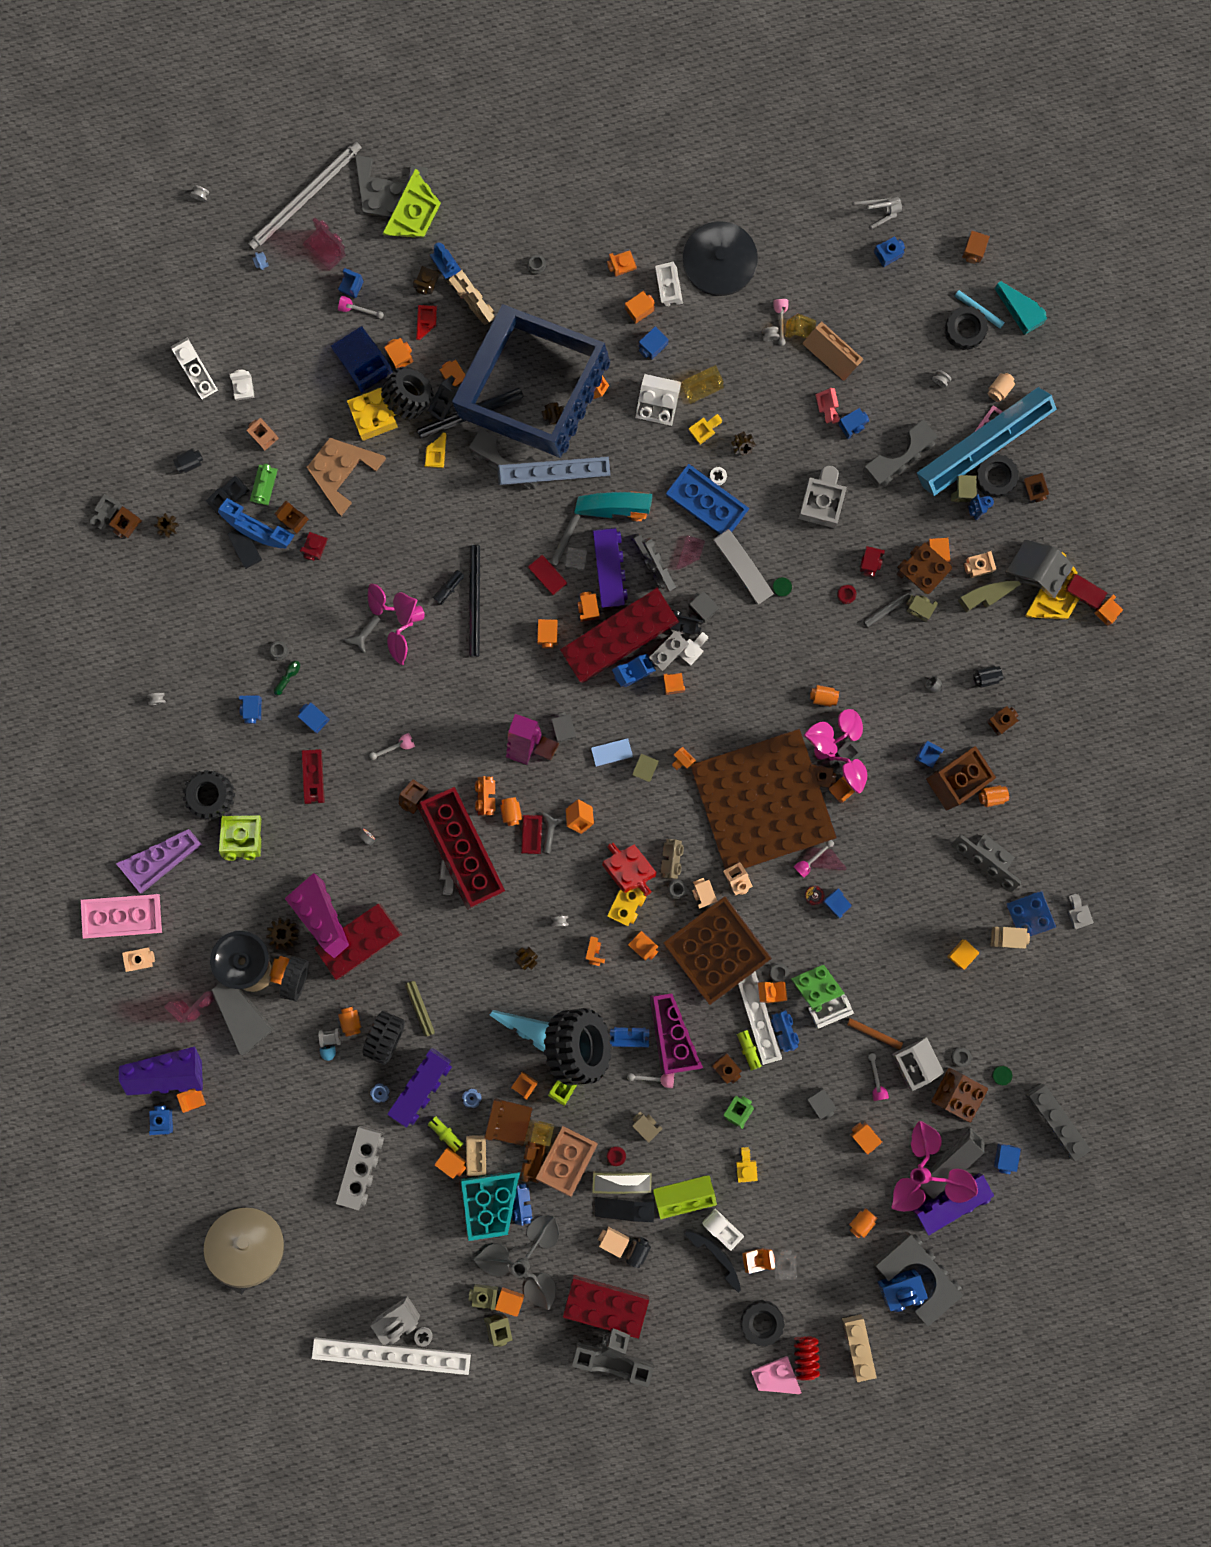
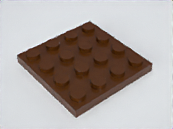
M726 896L663 942L709 1005L772 959Z

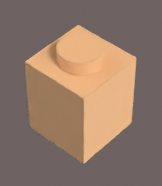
M608 1226L607 1230L603 1229L599 1235L598 1240L601 1241L599 1247L620 1258L629 1242V1237Z

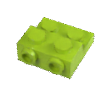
M260 815L222 816L219 843L221 857L228 861H234L236 857H244L245 860L249 861L255 860V857H260Z

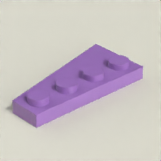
M188 829L116 864L139 893H143L202 844L191 830Z

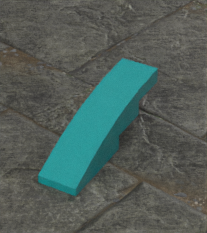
M610 492L578 496L575 514L612 518L613 514L631 516V512L649 514L652 494Z

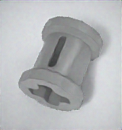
M339 1028L326 1032L319 1030L321 1048L331 1044L341 1045Z

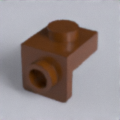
M285 501L274 514L295 533H298L309 520L288 501Z

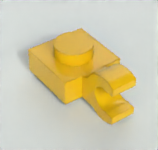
M718 414L708 422L705 418H702L691 426L689 431L698 444L701 445L715 434L713 428L721 424L722 419Z
M742 1147V1161L736 1162L738 1183L758 1181L756 1160L750 1161L749 1147Z

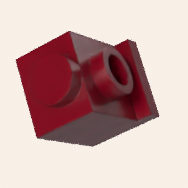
M869 546L865 547L860 566V572H864V576L875 577L877 570L881 569L882 559L879 558L884 555L885 550Z

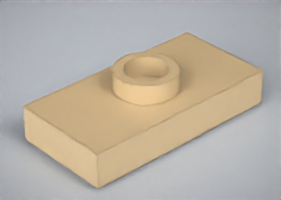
M466 1136L467 1176H486L485 1136Z

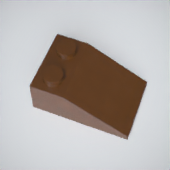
M974 746L927 777L926 780L947 811L966 801L996 779V776L977 747Z

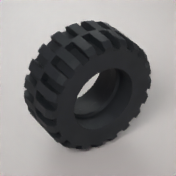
M589 1008L558 1012L549 1021V1027L545 1030L546 1038H544L543 1044H545L544 1055L547 1058V1066L550 1067L551 1074L565 1085L596 1083L605 1075V1071L609 1068V1061L611 1060L610 1050L612 1049L610 1033L607 1031L606 1023L603 1022L604 1019L597 1012Z

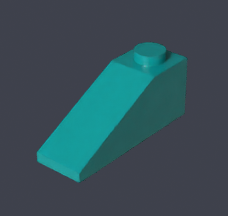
M1002 281L997 283L994 288L1024 335L1044 324L1047 320L1046 312L1037 302Z

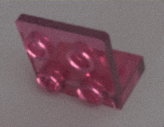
M314 217L312 221L316 231L303 244L323 265L331 270L346 256L345 247L341 243L342 239L336 233L332 234L328 230V225L323 220L319 221Z
M213 991L205 992L191 1008L183 1000L180 1002L178 1000L169 1001L164 1007L180 1023L193 1022L200 1016L199 1010L208 1007L214 1001Z

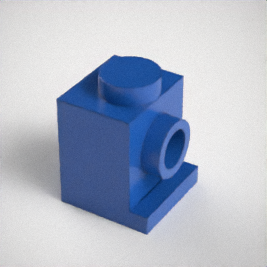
M894 236L884 243L878 244L875 247L874 253L881 265L885 267L903 256L905 245L901 239L897 240ZM892 246L894 251H890L889 247Z
M858 408L841 418L838 424L846 438L849 439L853 432L857 434L865 429L864 426L869 422V418L865 412Z
M239 696V700L243 701V704L240 705V715L243 716L244 723L256 724V720H261L262 698L260 696Z
M166 1105L154 1106L155 1110L149 1111V1135L172 1133V1109H167ZM157 1117L162 1118L161 1124L157 1123Z

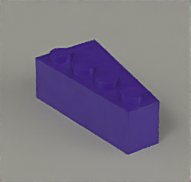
M615 527L594 529L593 536L601 607L625 605L624 600H628L627 589H623L622 581H626L625 570H621L620 562H624L623 552L619 551L618 543H621V533L617 532Z
M194 1046L119 1066V1082L126 1095L151 1094L152 1091L168 1093L169 1090L187 1092V1089L193 1088L196 1091H202V1060Z
M978 1173L973 1176L977 1184L978 1194L963 1203L953 1202L944 1191L936 1198L925 1201L920 1208L913 1210L920 1227L928 1236L962 1215L972 1212L977 1206L985 1205L991 1201L994 1194L983 1174Z

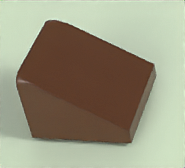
M542 736L534 753L551 761L559 743Z

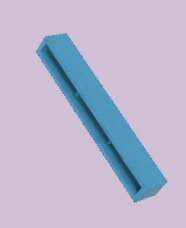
M1039 387L918 471L917 476L923 488L935 496L955 482L959 475L966 474L1057 410L1052 395Z

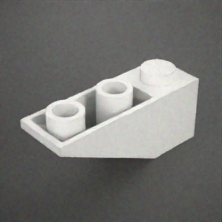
M188 337L171 346L172 351L201 399L218 391Z

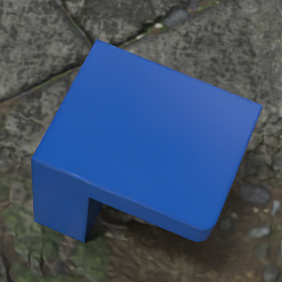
M344 268V278L338 290L356 298L364 281L360 274Z
M926 741L923 743L915 760L933 768L944 749Z
M839 888L835 889L823 901L838 919L852 906Z

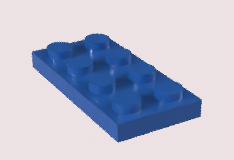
M690 464L686 466L666 493L667 497L719 535L727 529L733 532L749 511L746 505Z

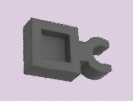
M104 494L94 509L98 512V515L93 516L90 523L95 525L100 520L101 524L98 528L104 530L107 518L112 521L122 504Z
M851 740L846 742L837 751L840 757L848 758L851 761L858 759L864 753ZM832 760V761H830V762H829V765H830V766H831L834 762H838V763H839L840 767H839V769L836 770L837 773H839L840 771H842V767H843V765H844V763H845L844 761H838V760Z

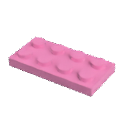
M160 894L81 900L83 939L162 933Z

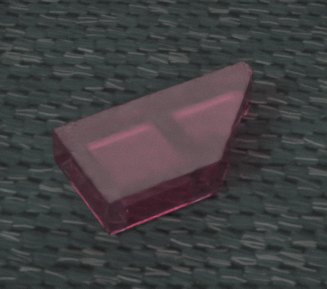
M687 535L676 569L680 570L699 560L705 541Z
M812 847L811 858L822 848ZM826 849L810 864V867L846 871V866L839 860L832 849Z

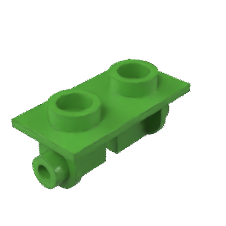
M268 464L259 465L250 498L251 502L269 505L278 469L271 468Z

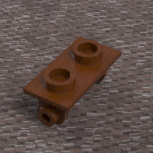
M528 1141V1145H525L524 1159L528 1160V1163H523L520 1174L522 1181L539 1183L536 1177L542 1167L546 1144Z

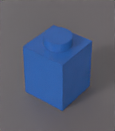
M655 326L639 341V351L645 358L649 357L653 360L668 345L669 339Z
M313 703L305 704L299 710L300 714L298 717L316 733L330 720Z
M998 1143L994 1167L998 1168L1000 1173L1011 1174V1171L1017 1172L1021 1149L1016 1146Z

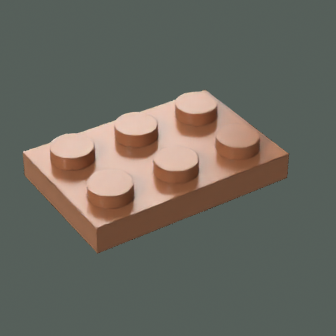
M562 1126L536 1180L572 1197L598 1144Z

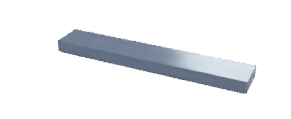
M609 457L498 465L499 485L610 476Z

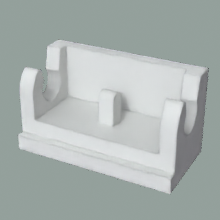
M670 262L655 266L661 303H664L665 306H670V303L683 304L675 263Z
M846 995L822 1004V1009L819 1012L813 1011L811 1007L808 1008L818 1029L854 1014Z

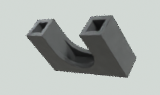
M908 1232L877 1259L874 1264L888 1281L910 1264H923L931 1270L933 1286L927 1295L928 1299H925L924 1303L912 1308L929 1327L963 1297L960 1292L962 1288L955 1279L950 1281L946 1276L949 1272L942 1264L938 1266L933 1261L936 1257L929 1249L925 1251L920 1246L923 1244L916 1234L912 1236Z

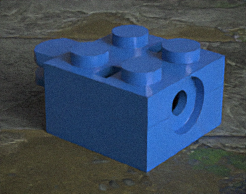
M915 1269L897 1274L890 1281L887 1278L877 1281L885 1305L890 1311L900 1312L905 1309V1306L912 1304L913 1306L924 1303L925 1299H928L921 1276Z

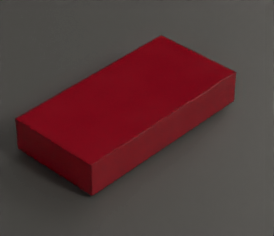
M543 555L528 566L530 571L553 596L567 584L564 578Z
M1073 574L1064 590L1095 610L1100 608L1107 595L1106 591L1078 574Z
M523 815L521 853L541 854L542 816Z

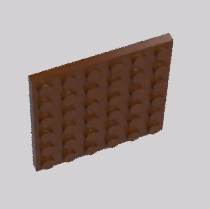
M800 729L691 765L725 870L739 862L745 869L837 838L815 772L813 773V778L810 773L812 763Z

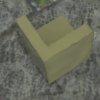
M959 475L957 477V491L951 494V502H971L977 495L976 476Z
M641 754L632 776L650 782L659 761Z

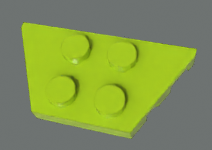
M417 169L414 170L382 233L385 236L423 238L441 204L438 198L431 192L429 185L421 178L420 172Z

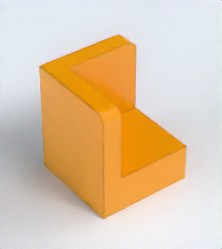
M961 940L947 957L961 970H965L977 957L979 951L968 941Z

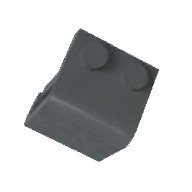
M1024 540L1005 573L1016 581L1022 578L1021 580L1024 583L1040 587L1049 597L1055 598L1070 574L1073 565L1055 547Z

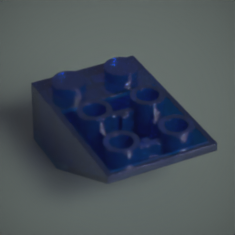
M362 326L330 346L361 393L393 373L391 366Z

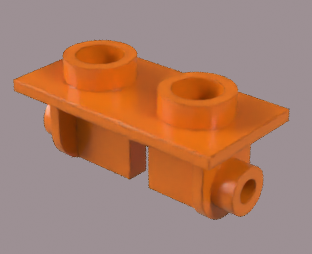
M485 776L478 777V781L475 782V791L478 792L475 809L478 811V816L494 815V811H496L495 798H489L488 794H495V780H493V777H486V780Z

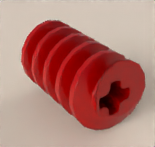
M811 1336L795 1337L794 1339L798 1340L799 1343L794 1344V1347L800 1349V1351L794 1353L795 1356L800 1357V1359L795 1360V1363L800 1365L795 1371L801 1373L795 1379L801 1381L814 1380L820 1376V1371L816 1370L820 1367V1364L816 1362L819 1360V1355L816 1354L819 1348L815 1346L819 1343V1340Z

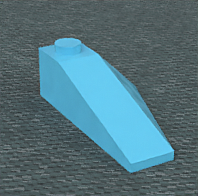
M496 1010L491 1012V1017L509 1029L513 1030V1028H516L519 1036L528 1040L532 1039L533 1045L544 1052L545 1044L543 1043L544 1038H546L545 1030L549 1027L548 1022Z

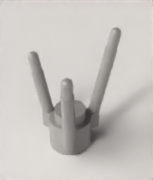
M899 197L853 202V205H868L867 209L883 207L886 214L889 213L888 216L871 225V229L891 218L897 217V213L902 211Z

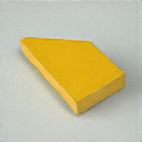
M442 433L437 440L426 447L425 467L444 468L446 433Z

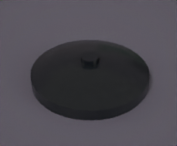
M724 221L707 223L696 229L688 238L683 251V267L690 282L700 291L714 296H727L743 289L753 278L758 262L757 249L751 236L738 225Z

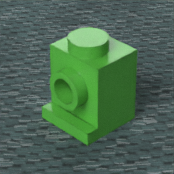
M735 1096L723 1116L732 1124L743 1129L744 1124L754 1110L751 1105L752 1102L744 1096L741 1098ZM738 1109L744 1110L742 1115L737 1114Z

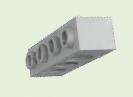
M363 1126L358 1127L336 1204L359 1210L361 1206H365L368 1194H365L367 1186L370 1187L373 1181V1175H370L372 1167L376 1168L379 1156H376L377 1149H381L384 1142V1137H381V1131ZM364 1144L371 1146L372 1152L370 1154H365L362 1151ZM358 1163L366 1166L365 1173L358 1172ZM353 1182L360 1184L361 1190L359 1192L352 1190L351 1184Z

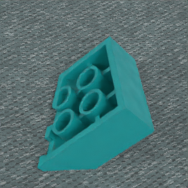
M520 1172L498 1173L460 1179L468 1241L508 1235Z

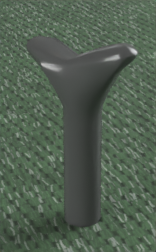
M374 615L359 635L345 639V642L358 645L360 650L365 653V638L381 619Z
M541 812L547 825L543 852L550 853L554 828L563 822L565 818L559 817L554 819L546 812Z

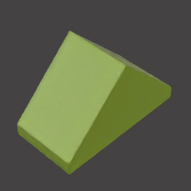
M557 1080L548 1096L565 1106L577 1085H565Z

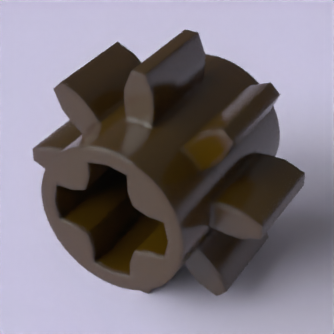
M558 402L549 403L544 406L545 410L541 411L544 422L548 421L549 425H555L564 408L559 406Z
M744 431L735 435L734 441L731 442L735 454L740 452L743 457L752 453L753 447L756 446L752 434L747 436Z
M164 513V517H156L158 522L154 527L160 529L158 531L160 536L165 533V536L169 538L171 533L177 534L175 528L179 527V524L174 522L176 520L174 516L169 518ZM166 522L170 524L167 526V529L163 527L166 525Z
M522 947L515 953L518 956L515 961L524 970L528 967L532 970L538 964L535 961L538 955L530 947L527 949Z

